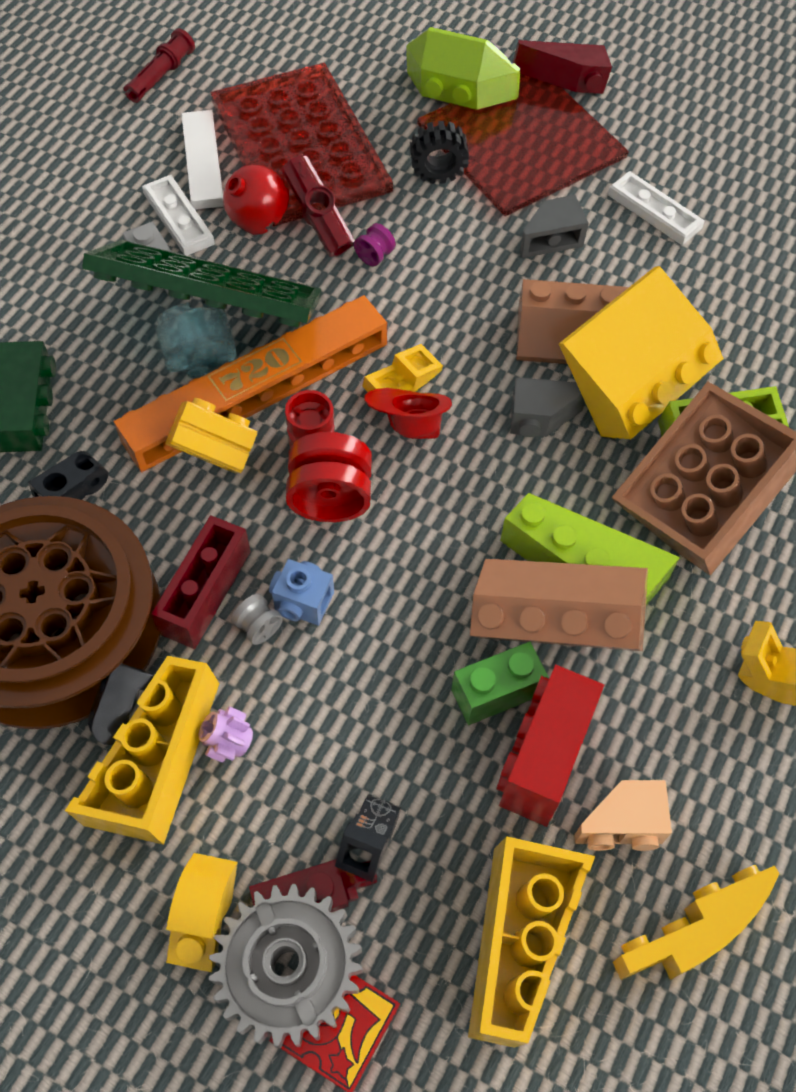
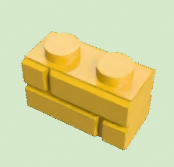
M194 398L192 403L189 401L182 402L165 445L232 473H241L258 432L249 428L250 421L233 413H229L228 418L214 413L216 406L199 398Z

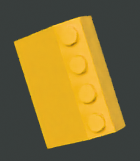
M660 266L652 268L559 343L600 436L631 440L665 410L669 401H676L723 360L710 325Z

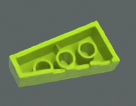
M528 493L505 517L500 539L502 543L527 561L648 568L646 606L669 580L680 558L531 493Z

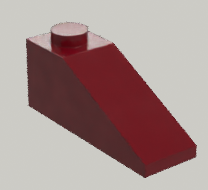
M518 40L513 63L520 68V74L580 93L603 94L612 69L604 45Z

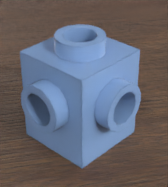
M288 559L282 572L276 571L270 583L269 593L272 594L275 610L288 620L299 621L301 619L319 626L334 594L333 574L322 571L311 562L302 561L299 563Z

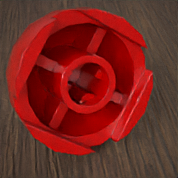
M259 164L245 165L236 170L228 179L222 198L224 209L230 220L237 227L252 235L268 232L265 228L272 222L277 224L282 219L288 206L289 189L284 186V178L274 170Z

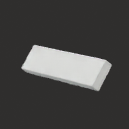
M212 110L182 113L191 204L195 210L224 207Z

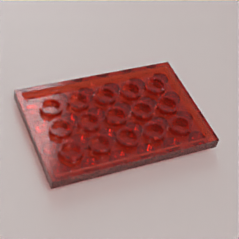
M325 62L211 92L212 103L243 166L259 164L274 170L285 180L284 186L289 189L288 206L282 219L277 224L271 223L273 227L303 218V209L281 172L282 166L298 155L308 156L324 186L333 192L337 208L393 192L391 177ZM315 202L311 204L316 210L326 209L321 203Z

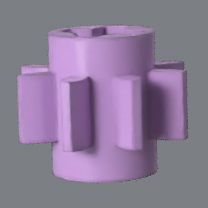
M229 706L226 711L219 709L218 712L213 711L206 716L199 730V740L202 742V745L208 747L205 753L206 756L223 763L226 758L233 761L235 756L241 757L245 754L253 737L250 724L244 721L246 718L245 713Z

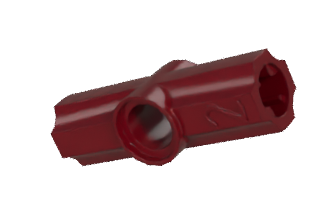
M298 155L290 159L287 164L282 166L281 172L303 209L302 215L304 220L313 227L329 257H337L347 252V250L354 246L355 239L335 206L333 192L324 186L307 155ZM315 202L321 203L326 209L316 210L311 204Z

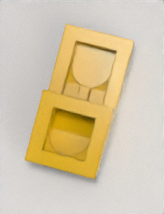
M422 344L395 354L392 365L365 376L362 387L367 392L378 388H394L415 392L442 371L443 365Z

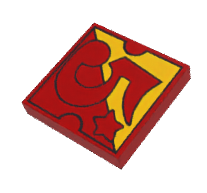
M356 975L351 976L350 981L358 986L359 993L345 994L344 1000L351 1010L349 1013L338 1009L334 1011L333 1016L337 1023L335 1029L323 1022L319 1025V1040H316L309 1031H305L301 1047L295 1046L290 1035L285 1037L281 1050L346 1092H354L401 1004ZM271 1036L269 1041L274 1044Z

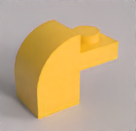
M755 620L750 635L746 636L742 642L741 656L744 661L738 677L753 691L774 701L796 706V648L782 646L771 622Z
M198 853L192 855L179 878L169 911L166 930L170 931L166 963L212 972L215 963L209 959V955L218 953L219 943L214 937L221 934L222 920L232 903L237 861Z

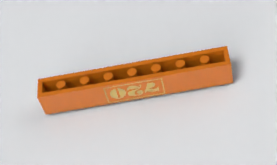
M365 295L346 302L341 307L324 316L316 317L310 323L294 331L286 332L280 338L264 346L256 347L250 353L232 362H227L218 369L200 378H195L188 384L168 394H163L156 400L136 410L125 413L122 417L113 421L120 441L142 473L182 452L165 445L182 402L189 401L192 403L194 398H199L215 405L214 413L228 418L229 413H233L246 419L386 346L387 321Z

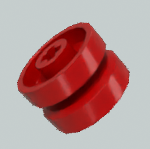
M318 432L305 435L296 440L289 449L288 457L289 477L286 483V503L289 508L306 519L319 522H343L353 520L365 514L370 507L371 481L369 480L372 470L371 450L364 442L354 436L338 432Z

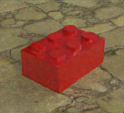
M556 664L550 678L541 675L528 712L525 714L517 733L512 752L510 751L496 787V790L503 792L499 804L500 807L545 827L548 826L561 801L605 684Z

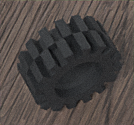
M438 121V126L435 127L433 122L427 123L428 129L425 130L423 127H420L418 135L414 133L412 142H410L414 173L416 176L420 175V179L426 181L429 177V182L435 184L436 179H440V184L446 183L445 178L448 177L453 181L456 179L455 173L461 176L464 173V168H467L469 164V152L465 133L462 132L459 126L455 129V125L452 122H449L447 127H445L444 121ZM436 150H449L447 154L442 156L429 155Z

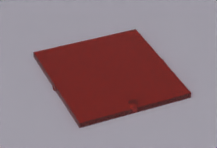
M520 74L519 96L516 100L481 109H472L450 103L419 117L417 123L425 130L428 129L427 123L433 122L435 127L438 126V121H444L445 127H447L449 122H452L455 125V129L458 126L462 129L466 136L469 152V164L467 168H464V174L505 217L627 158L629 153L617 139L563 88ZM441 149L445 154L449 152V150Z

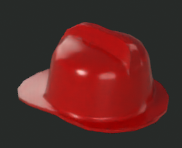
M378 388L367 392L364 396V402L376 411L387 413L390 425L397 433L412 439L437 438L440 434L442 414L452 407V399L436 393H418L402 389Z

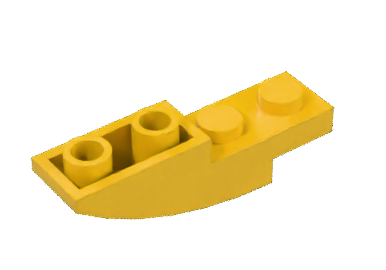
M752 865L732 875L735 883L720 889L718 883L714 882L693 892L695 901L684 909L687 917L680 918L662 927L661 929L665 936L649 942L647 936L642 935L621 945L624 954L613 961L620 979L623 980L662 962L670 980L723 949L745 929L769 897L779 876L775 865L761 872L756 865Z

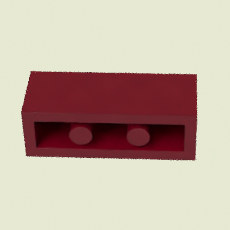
M212 515L209 516L151 613L157 630L161 633L160 635L196 649L251 552L245 528Z

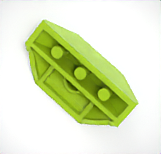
M430 27L406 45L407 73L421 96L472 109H481L516 100L519 96L520 68L515 63L511 64L507 57L486 39Z

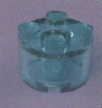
M202 301L203 307L191 309L189 302L174 306L158 316V325H155L168 371L187 372L188 377L197 378L206 375L210 367L237 359L236 346L225 309L208 306L205 304V301Z

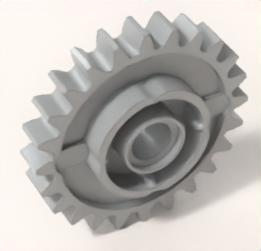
M292 884L288 895L282 896L277 885H273L271 898L266 900L256 891L254 892L255 905L250 908L242 902L238 903L241 917L238 920L225 917L224 921L230 928V933L228 935H215L214 937L223 947V950L220 953L209 955V959L213 963L221 966L219 971L209 976V981L213 984L223 985V988L213 998L217 1003H230L223 1014L227 1021L239 1016L241 1017L237 1027V1031L240 1034L244 1035L251 1028L255 1027L254 1041L261 1045L268 1034H272L274 1046L281 1049L285 1037L290 1035L295 1046L301 1047L305 1031H309L316 1040H319V1025L325 1022L335 1029L337 1023L333 1016L334 1011L338 1009L349 1013L351 1010L344 1000L345 994L359 993L358 986L350 981L351 976L363 973L362 965L352 962L353 957L362 953V947L359 944L348 943L357 931L354 925L341 926L347 917L346 911L341 909L331 913L333 900L330 896L324 898L320 903H316L317 893L315 888L311 887L304 897H300L296 884ZM287 952L297 954L299 964L294 973L285 977L275 973V963L282 954Z

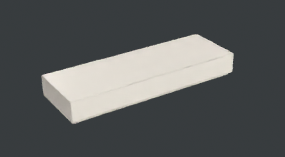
M631 171L627 172L609 187L608 196L681 245L685 244L703 227L705 220Z
M172 175L142 186L145 197L184 255L188 256L215 245L213 235Z

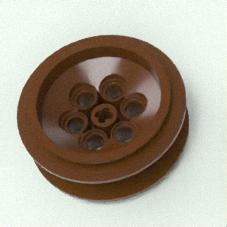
M38 496L0 505L1 725L21 729H49L84 720L89 717L100 683L104 678L111 674L121 663L145 670L156 651L161 633L157 630L151 613L160 600L161 595L144 548L137 536L121 519L96 504L70 497ZM66 564L63 568L54 570L59 565ZM87 594L83 599L73 601L78 595ZM65 628L64 632L60 635L51 637L55 630ZM22 632L17 639L8 641L13 634Z

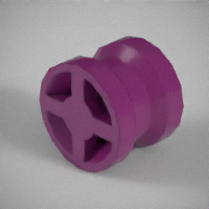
M379 223L372 224L366 230V235H360L354 241V249L358 257L365 264L372 267L377 266L383 260V256L389 255L396 247L395 238L392 233Z

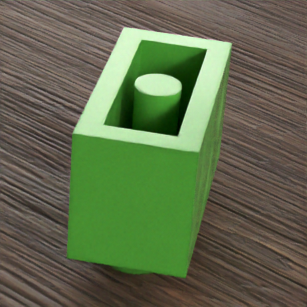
M529 641L454 671L451 691L469 726L532 700L541 675L547 678L549 676Z

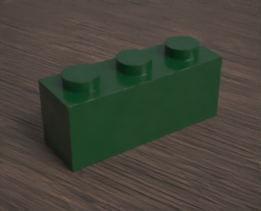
M43 341L0 342V452L42 451L43 438L49 435V419L46 412L47 406H52L53 403L50 378L56 375V362L54 356L48 354Z

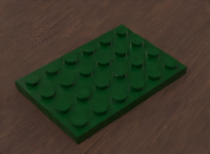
M122 239L84 253L82 269L93 271V277L100 280L115 282L118 277L130 280V286L137 289L153 291L155 286L167 289L168 295L174 298L190 300L191 296L205 299L206 305L214 308L227 309V305L242 308L241 313L245 315L263 318L265 313L279 317V323L299 327L301 322L308 323L319 303L322 290L321 288Z

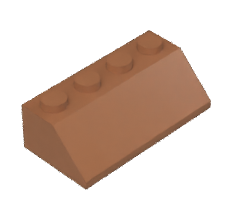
M523 279L518 306L516 360L567 364L559 343L629 287Z
M485 559L473 594L470 636L481 639L530 641L531 643L643 652L648 568Z

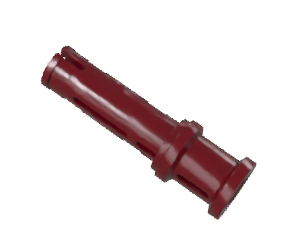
M176 28L171 33V39L157 47L154 58L123 87V90L126 92L125 95L129 100L138 103L167 71L176 70L181 64L180 60L185 55H190L195 51V42L189 33L181 28Z

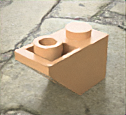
M621 780L580 825L574 835L575 844H588V849L594 851L611 850L615 848V844H632V849L637 851L658 849L659 844H663L672 834L666 780Z

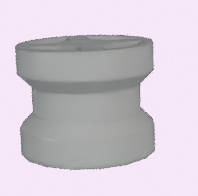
M258 593L251 595L239 604L231 617V621L237 628L246 630L247 638L253 645H258L268 640L279 629L283 621L282 615L277 610H270L267 607V600Z

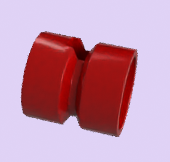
M305 390L290 397L285 407L290 448L296 440L305 435L318 432H335L334 407L331 400L325 394L315 390Z

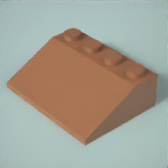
M708 381L615 492L612 499L679 555L711 576L795 474L796 431Z

